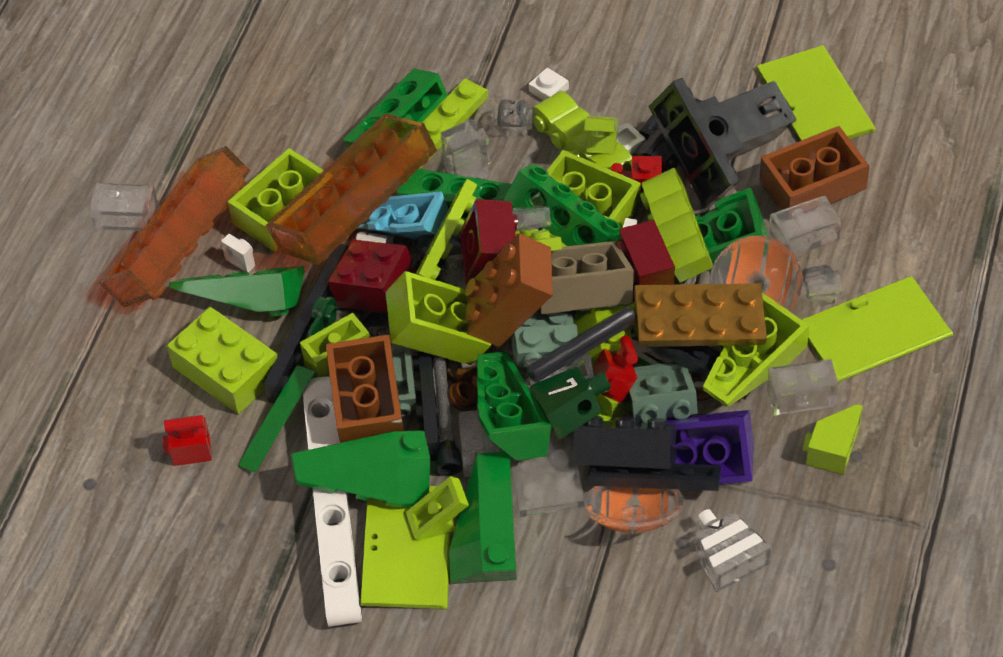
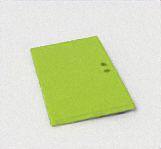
M824 45L757 65V71L764 83L767 84L772 81L777 83L796 117V121L791 125V128L799 141L837 126L842 128L849 139L876 131L875 126Z
M912 276L802 319L810 325L808 342L835 383L953 336V332Z
M430 486L429 493L437 486ZM367 497L361 606L446 610L448 608L451 532L423 540H416L406 515V511L411 507L395 508L387 506L386 501Z

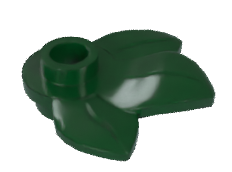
M320 296L317 299L311 312V319L315 321L309 329L307 338L335 323L338 307L335 306L334 298Z

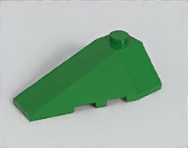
M751 187L721 198L714 203L715 208L704 216L700 217L699 214L695 216L714 268L712 269L729 267L733 244L738 242L735 266H737L741 241L749 237H764L763 258L768 256L770 237Z
M304 266L270 268L265 271L254 272L253 275H249L248 271L227 274L225 277H222L221 274L175 280L169 282L170 289L256 312L269 311V316H279L287 314V309L298 305L305 269Z
M424 431L389 432L291 454L295 484L331 493H335L338 490L356 494L357 499L365 501L367 497L386 501L387 506L395 508L412 507L429 493L430 455Z
M506 452L477 453L465 493L469 506L459 514L449 548L451 584L517 580L510 455Z

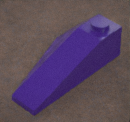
M750 410L667 420V424H676L675 464L720 465V484L753 480L754 440Z

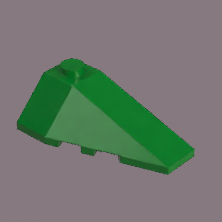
M508 352L477 355L478 420L488 438L516 461L546 457L551 424Z

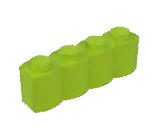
M560 90L533 107V123L538 131L550 136L552 143L557 149L565 150L610 170L614 163H620L623 166V171H632V155L619 142H616L614 154L586 152L587 130H584L585 118L590 116V114L578 107L576 102L566 92Z
M675 168L642 182L644 192L640 193V197L645 208L651 210V214L647 215L648 220H655L675 265V276L681 283L714 268L689 202L686 189Z

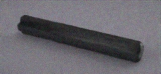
M625 307L528 365L527 373L533 382H539L636 323L637 316L630 307Z

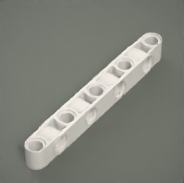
M330 376L311 378L303 392L308 450L340 443L336 427ZM312 488L328 627L362 622L348 494L339 490L331 493ZM332 523H338L337 525L329 526ZM338 579H346L343 582H335Z

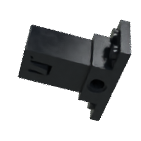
M680 78L674 80L648 106L704 209L714 205L740 182L734 167L729 163L733 157L774 141L796 121V117L775 81L722 102H718L714 96L696 103L691 89L687 87L684 79ZM773 98L772 101L761 105L765 100ZM780 111L778 114L766 117L769 113Z

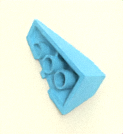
M442 191L335 202L326 220L329 224L417 240L422 235L436 234L448 211V206Z

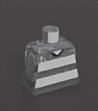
M707 509L696 517L695 522L700 527V530L695 533V552L716 593L770 564L771 546L738 514L731 513L718 520L713 511Z

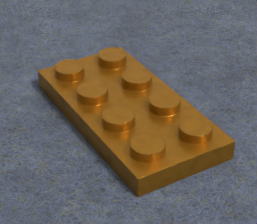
M761 283L635 285L634 297L638 347L765 345L767 335Z

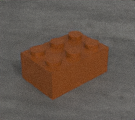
M837 126L761 156L759 180L789 221L867 189L870 165L842 128Z
M518 234L510 243L504 245L501 252L492 261L487 262L484 269L475 278L469 280L465 289V295L467 296L465 318L467 320L468 335L500 347L553 296L550 246Z
M389 335L326 344L336 427L340 443L389 432L404 431Z

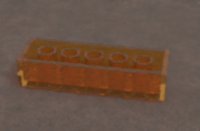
M385 113L266 225L280 252L316 265L325 261L330 253L342 242L346 241L356 228L367 221L381 204L388 201L389 197L437 152L424 123Z
M227 146L197 158L99 284L124 308L134 304L141 305L149 299H157L165 290L163 284L167 279L174 277L182 267L180 262L183 258L188 257L198 247L196 241L200 236H204L214 226L213 219L216 215H220L228 208L227 201L245 186L246 181L244 179L251 170Z

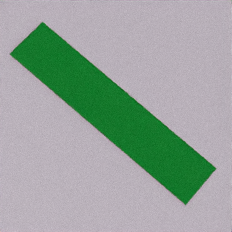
M296 366L238 466L256 473L315 371Z

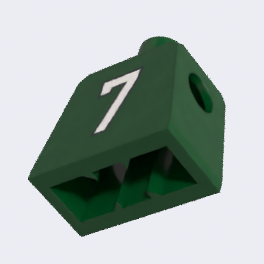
M574 367L530 386L558 440L599 415L602 409L596 396L612 389L603 371L586 380L579 367Z

